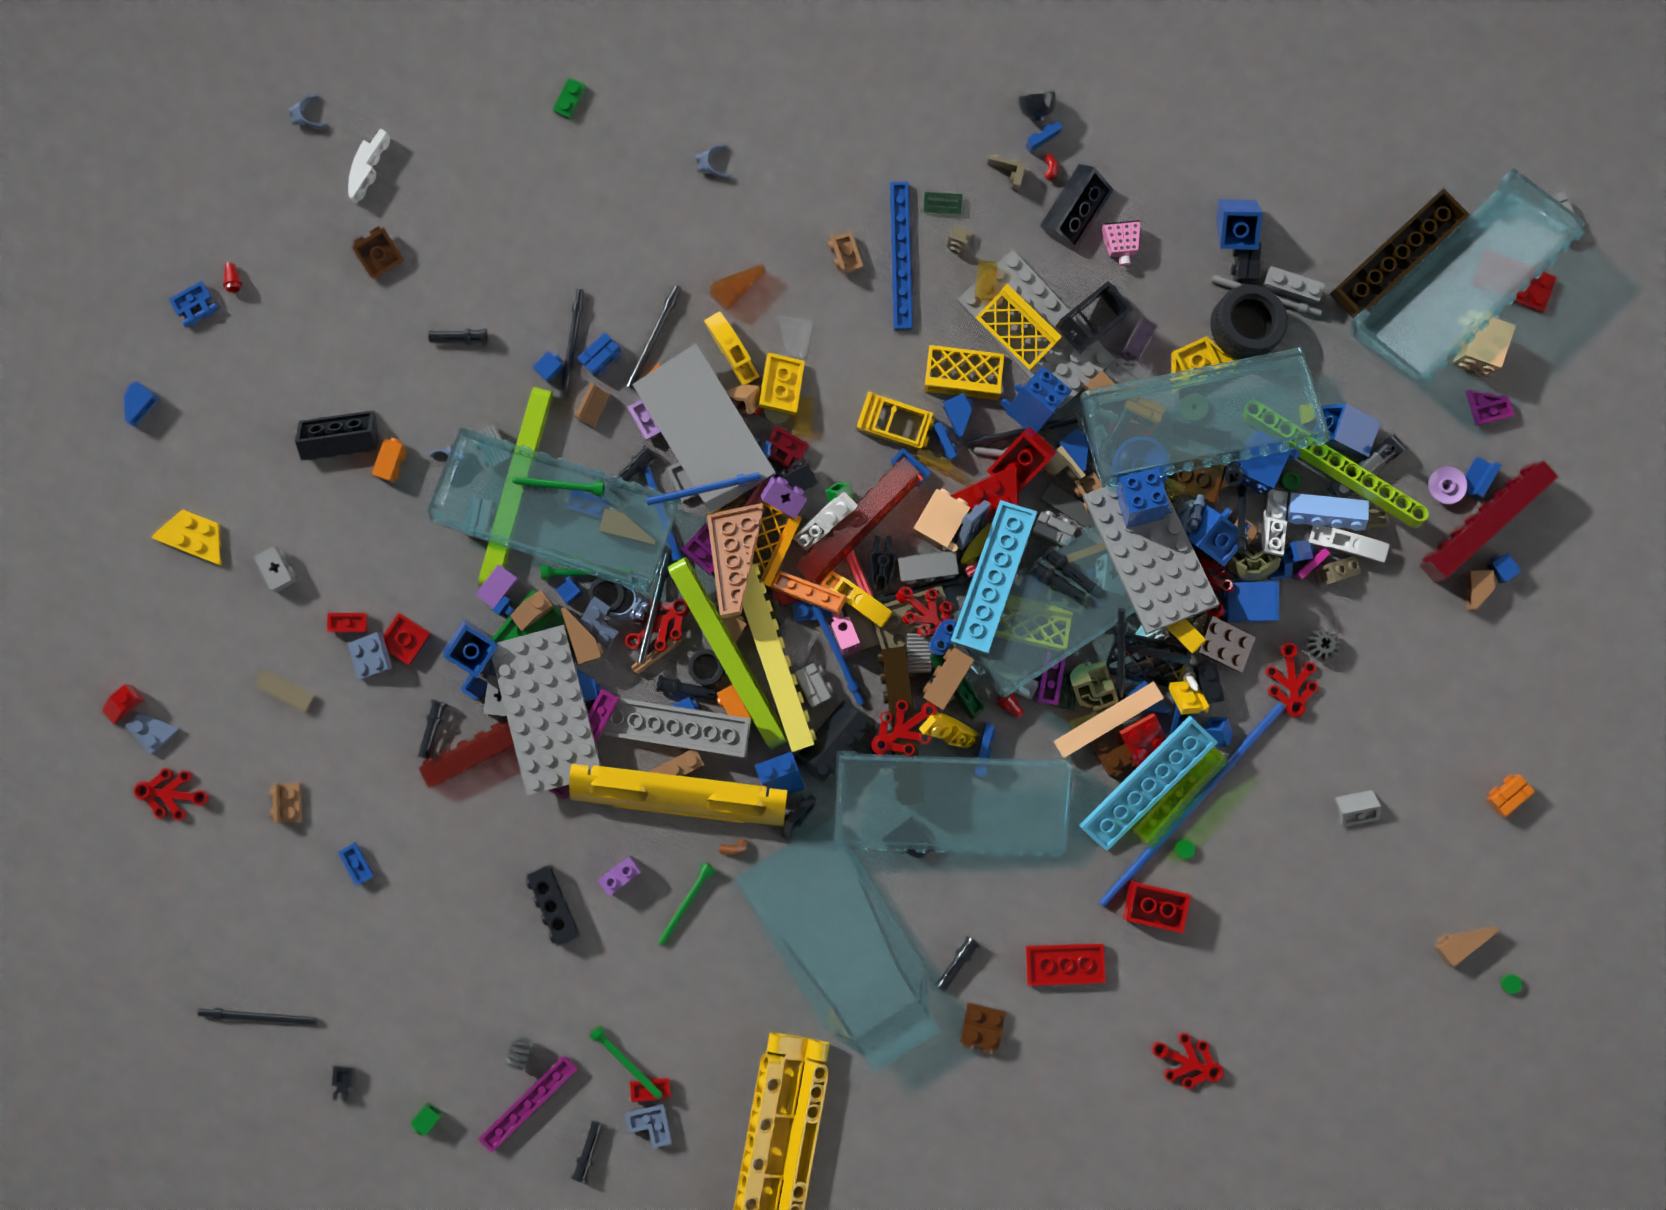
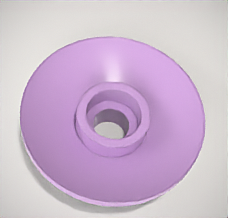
M1444 466L1432 473L1429 478L1428 487L1430 494L1436 501L1443 504H1453L1464 497L1467 490V481L1464 474L1457 468ZM1443 483L1448 485L1447 490L1443 488Z

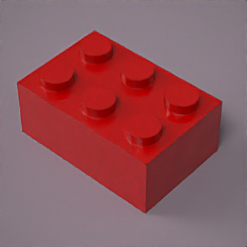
M1029 426L991 465L987 472L993 475L1017 463V493H1019L1057 452Z
M1130 881L1122 919L1183 933L1191 895Z

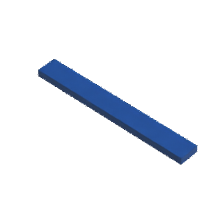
M909 181L890 182L894 331L913 330Z

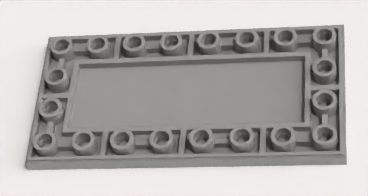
M697 343L632 384L694 487L736 478V475L760 473L761 480L746 483L744 486L739 487V485L699 494L711 514L776 474Z

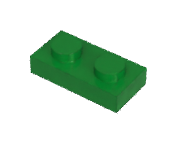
M568 77L552 109L553 112L570 120L586 89V85Z

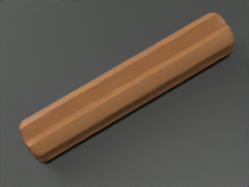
M671 637L665 641L667 644L666 651L658 652L656 649L652 650L647 654L644 665L636 662L632 665V669L636 674L641 673L680 644L682 640L674 641ZM660 644L658 649L663 648L664 644Z

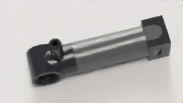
M1393 434L1371 452L1369 457H1365L1359 462L1358 465L1375 475L1405 451L1407 447L1396 434ZM1347 472L1350 477H1354L1352 473ZM1336 481L1327 488L1337 498H1348L1354 493L1353 490L1339 481Z

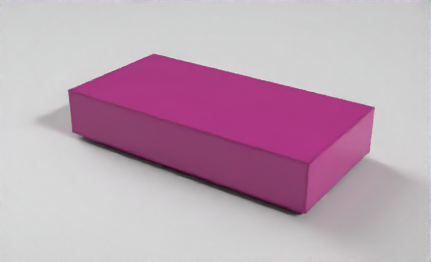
M1325 548L1320 550L1313 556V559L1309 560L1294 574V577L1297 580L1303 579L1330 552Z

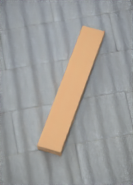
M1153 681L1053 742L1063 758L1164 699Z

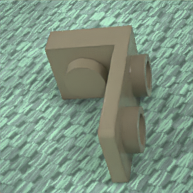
M989 155L987 165L1012 171L1009 183H1013L1011 190L1019 191L1026 164H1022L1020 160L1004 159L1001 155Z
M955 225L952 234L949 235L947 248L955 254H964L973 232Z
M1356 556L1314 569L1320 587L1361 574Z

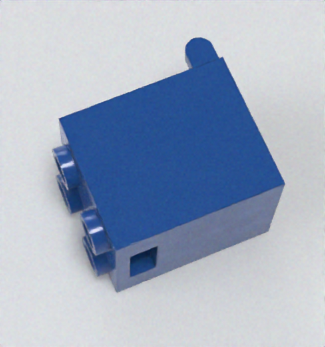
M1042 366L1024 387L1020 384L1015 386V391L1018 392V395L1012 403L1007 399H1003L1001 405L1006 409L1005 413L1024 429L1030 426L1038 433L1059 409L1072 390Z
M1257 431L1249 438L1238 461L1243 475V480L1239 485L1251 487L1252 491L1259 495L1268 493L1274 489L1285 463H1290L1293 458H1297L1300 455L1299 451L1293 449L1292 446Z
M1158 468L1119 478L1116 495L1126 528L1162 520L1165 515L1173 512L1172 508H1168L1169 503L1164 489L1165 484L1162 482Z
M1205 504L1204 510L1201 511V523L1196 530H1191V534L1187 535L1191 543L1225 566L1238 550L1236 544L1238 527L1227 519L1232 513L1231 509L1226 508L1222 514H1219ZM1246 522L1247 532L1251 527V525L1248 522Z

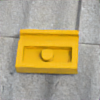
M1187 681L1171 682L1169 684V690L1181 715L1200 713V711L1208 713L1209 705L1199 685L1198 691H1194Z

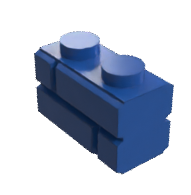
M604 332L577 359L595 377L597 374L599 376L607 370L606 366L611 361L613 363L620 358L622 350Z

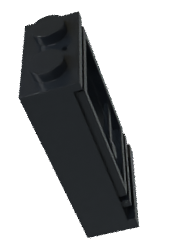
M1108 281L1062 317L1055 327L1078 353L1082 354L1093 343L1132 312L1133 307L1119 293L1117 287ZM1101 296L1118 317L1099 332L1098 328L1081 311ZM1077 314L1092 328V332L1096 333L1091 339L1072 319Z

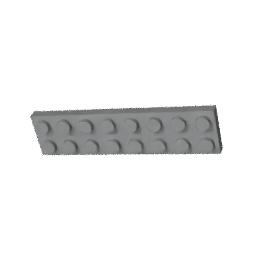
M620 698L602 735L746 757L751 718Z

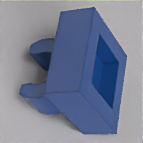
M504 595L492 611L499 616L504 612L510 616L515 610L509 606L512 600Z

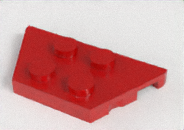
M1017 463L954 492L952 497L956 500L960 498L966 501L971 512L975 505H980L984 500L991 503L985 521L995 516L1000 500L1019 505Z

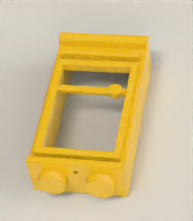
M868 391L856 431L921 452L922 446L926 447L929 436H926L928 429L932 430L935 419L932 418L934 412L916 408ZM883 404L892 407L885 431L875 428ZM897 409L924 417L916 441L888 432L893 415Z

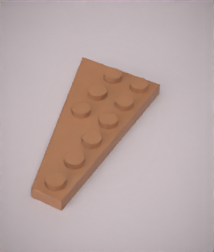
M763 503L707 514L718 604L722 619L741 615L764 511Z

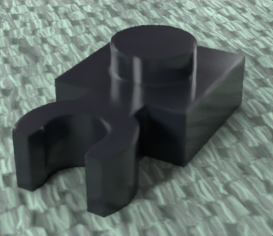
M333 1066L331 1086L337 1087L332 1096L333 1100L336 1101L338 1099L339 1093L344 1095L343 1101L346 1102L349 1099L347 1088L353 1087L355 1067Z

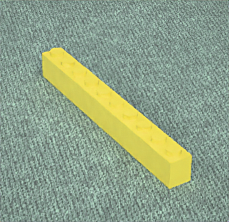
M752 561L743 608L792 752L814 745L813 740L817 738L814 729H809L807 722L810 721L807 710L803 711L801 703H804L801 691L798 693L796 691L795 685L798 682L795 673H790L789 667L792 664L789 656L784 655L782 649L785 648L783 638H778L776 630L779 629L776 618L772 619L770 612L773 611L770 600L766 601L764 593H767L764 582H759L757 575L761 573L758 564H753Z

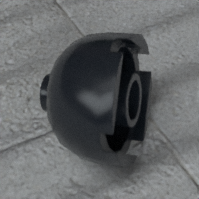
M1055 91L1019 96L1020 110L1026 117L1034 118V122L1045 120V116L1051 114L1055 108Z

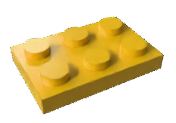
M768 352L758 407L796 415L805 361Z

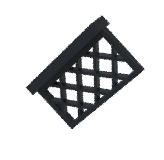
M1116 630L1106 660L1109 674L1117 675V668L1109 666L1117 661L1115 648L1117 649L1118 633ZM1125 633V658L1129 656L1133 661L1125 664L1126 678L1149 683L1154 681L1155 684L1169 687V684L1174 682L1167 680L1166 677L1174 674L1176 676V682L1182 681L1186 667L1191 661V652L1184 645ZM1133 654H1142L1144 657L1136 659ZM1156 657L1164 661L1155 664L1152 658ZM1149 661L1152 666L1144 669L1141 663ZM1178 662L1182 663V665L1174 668L1171 663ZM1168 665L1170 670L1162 673L1159 668ZM1137 666L1140 671L1130 672L1129 668ZM1155 670L1158 673V675L1152 677L1149 676L1147 673Z

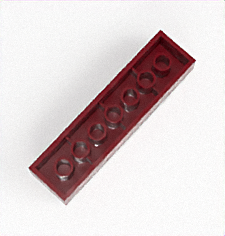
M1544 460L1537 463L1533 461L1521 468L1519 475L1509 479L1505 483L1506 487L1502 490H1497L1491 496L1493 499L1480 505L1477 508L1478 512L1468 516L1463 521L1465 524L1455 528L1450 533L1451 537L1446 540L1443 539L1435 546L1436 550L1432 553H1427L1422 558L1423 562L1419 567L1434 583L1447 579L1559 477Z

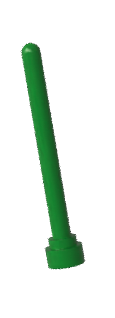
M525 477L512 478V482L518 485L591 492V494L597 497H603L605 491V482L602 481L584 484Z
M541 565V580H549L553 576H632L634 573L631 568L553 569L549 565Z
M703 862L700 866L699 877L659 938V945H665L705 880L709 879L716 872L717 869L710 864Z
M600 1025L595 1028L589 1037L594 1042L601 1043L655 1098L660 1099L662 1092L606 1037L605 1030Z

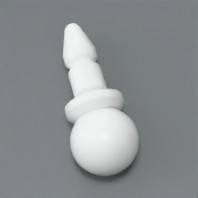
M1189 664L1186 667L1183 680L1187 681L1194 691H1198V683L1195 680L1196 674L1193 667Z

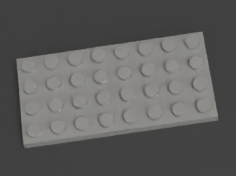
M1014 250L1008 253L957 299L961 306L1029 379L1044 366L1072 390L1058 410L1063 408L1082 391L1102 370L1104 371L1115 361V358L1098 340L1082 354L1078 353L1055 327L1059 320L1069 313L1070 310ZM1006 284L1018 293L1062 336V339L1030 371L975 318ZM1003 296L997 301V309H1008V301ZM1018 311L1010 312V322H1021V314ZM986 312L981 318L986 323H994V312ZM997 312V323H1008V312ZM1076 316L1072 318L1091 339L1093 335ZM997 325V334L999 336H1008V325ZM1010 325V336H1022L1021 325ZM1024 325V336L1035 335V327L1033 325ZM1022 338L1010 339V346L1013 349H1022ZM1024 338V349H1035V338ZM1037 338V349H1045L1050 344L1046 338ZM1037 351V357H1038L1043 351ZM1024 352V360L1029 365L1035 360V352Z
M1119 481L1083 495L1085 504L1146 635L1219 606L1214 591L1167 492L1168 508H1172L1173 511L1171 514L1165 515L1162 520L1129 528L1125 526L1116 495Z
M565 625L498 642L499 646L493 653L492 660L527 796L569 785L572 764L590 766L591 774L592 766H601Z

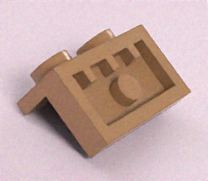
M301 783L273 784L270 789V798L273 800L270 817L273 819V823L302 822Z

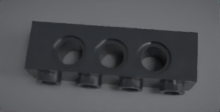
M551 864L527 874L526 884L529 890H533L535 897H533L534 903L537 908H541L543 913L541 919L545 926L548 925L550 929L549 938L552 944L556 943L558 947L580 937L581 934ZM541 883H546L549 886V891L546 894L540 891ZM549 901H554L557 905L556 910L553 912L547 908ZM557 919L564 921L563 929L556 928L555 921Z

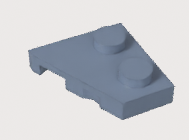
M144 713L137 714L125 725L149 754H154L181 730L179 727L152 718Z

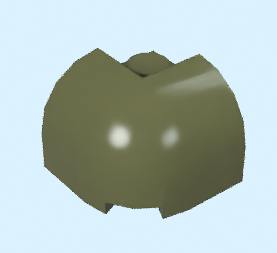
M1250 546L1243 554L1238 553L1237 550L1225 566L1239 579L1246 582H1257L1275 572L1280 565L1281 558L1277 555L1263 553V550L1258 552Z
M1105 660L1087 667L1084 662L1072 670L1070 680L1077 701L1081 706L1098 710L1119 702Z

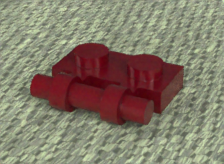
M776 426L768 439L769 442H772L771 446H773L768 460L769 462L773 461L779 464L782 469L786 470L792 466L791 461L793 458L796 460L803 458L809 444ZM778 450L787 454L786 459L776 455Z

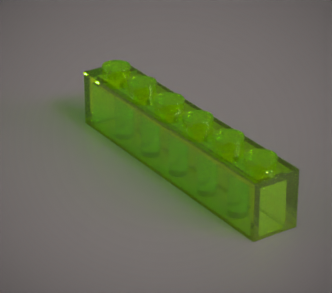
M1213 747L1165 794L1133 830L1135 836L1151 848L1227 763L1226 756Z

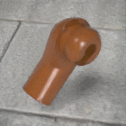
M739 839L738 846L721 844L719 852L728 855L746 852L748 850V841Z

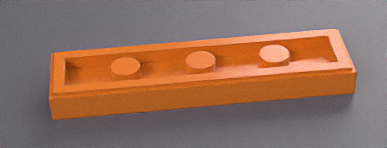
M780 570L770 586L775 591L838 615L847 600L846 595Z

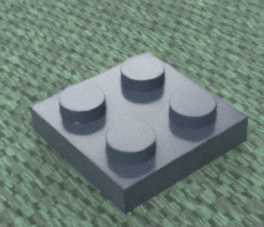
M984 500L980 505H975L970 514L967 513L963 517L961 522L963 526L956 536L958 538L956 543L958 548L961 550L965 548L982 531L991 503Z
M376 632L347 643L357 680H363L392 669L382 632Z

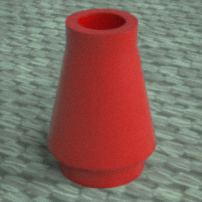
M227 263L224 265L223 287L229 293L239 292L242 282L236 269V264Z
M1006 690L997 698L998 706L1016 719L1024 713L1012 692L1010 693Z

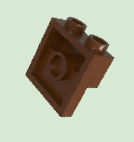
M379 226L370 230L369 233L371 235L363 238V236L355 239L353 241L354 245L351 246L372 280L405 261L384 227L380 229Z
M1123 724L1118 725L1089 743L1106 774H1113L1114 777L1124 771L1123 767L1129 764L1130 767L1135 765L1119 732L1125 729Z
M967 1002L959 1039L960 1043H963V1047L968 1049H974L975 1046L982 1047L983 1052L993 1054L994 1050L999 1051L1006 1011Z

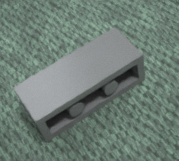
M1270 266L1265 273L1261 287L1269 289V291L1276 295L1298 302L1304 301L1309 303L1310 306L1315 307L1320 302L1325 283Z
M948 550L898 557L901 581H905L906 584L917 583V579H924L925 582L934 581L939 576H943L944 579L955 578V574H958L956 551Z

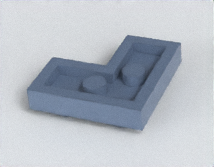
M594 597L579 623L597 642H600V644L608 649L619 632L603 621L611 607Z
M664 1104L625 1113L629 1133L649 1129L652 1148L672 1144Z

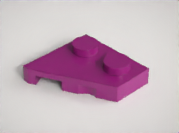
M1471 389L1465 391L1475 426L1514 416L1509 397L1495 396L1486 392H1475Z
M705 523L681 551L707 574L711 575L714 572L709 527Z

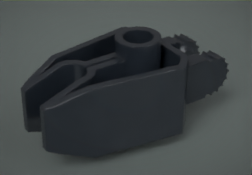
M875 535L873 550L867 553L869 580L872 589L875 590L877 589L879 576H882V590L888 588L892 578L896 555L891 552V536H886L885 551H879L880 536Z

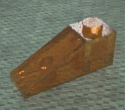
M761 264L724 277L720 281H715L710 287V296L725 311H728L766 272L765 266Z

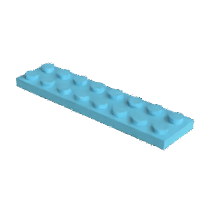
M1000 500L952 635V644L986 655L989 654L1037 511Z
M1189 716L1079 826L1101 847L1108 851L1218 742Z

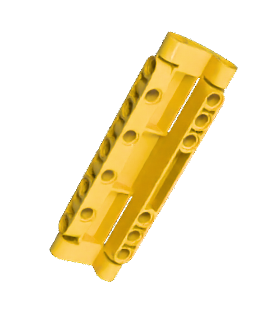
M572 764L570 768L569 791L572 801L739 823L749 822L784 827L787 790L770 788L769 797H766V786L596 765L592 766L591 774L590 766Z
M769 1033L766 1054H763L760 1060L733 1210H777L782 1180L784 1182L779 1210H791L792 1207V1210H804L828 1079L826 1061L830 1046L829 1042L790 1034ZM804 1061H805L804 1071H803V1076H802V1082H801V1087H800V1093H799V1099H798V1104H797V1110H796V1114H794V1113H795V1108H796L797 1097H798L799 1086H800V1080H801V1074H802V1069H803V1063H804Z

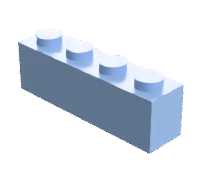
M1291 493L1288 500L1287 522L1297 525L1308 524L1317 527L1328 526L1336 529L1347 528L1355 531L1365 530L1368 523L1369 501L1298 493Z

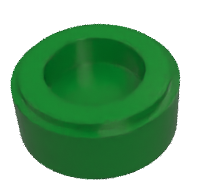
M1294 471L1286 472L1280 479L1282 488L1287 491L1295 490L1301 483L1300 476Z
M1179 840L1175 845V853L1183 859L1191 858L1195 853V846L1190 840Z
M1505 974L1501 978L1500 986L1506 993L1516 994L1522 988V981L1517 975Z

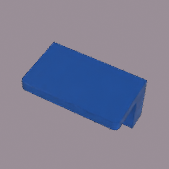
M1476 457L1465 474L1467 481L1466 494L1476 500L1483 498L1502 465L1496 461L1490 464L1484 459Z

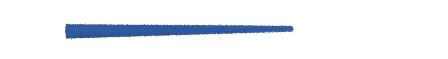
M1278 702L1099 900V903L1104 908L1115 899L1286 709L1281 703Z

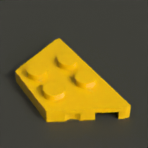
M1207 336L1171 353V392L1174 394L1235 366L1239 362L1236 358L1233 359L1228 354H1225Z
M182 509L151 537L215 564L222 565V559L220 558L221 540L219 538L220 524Z

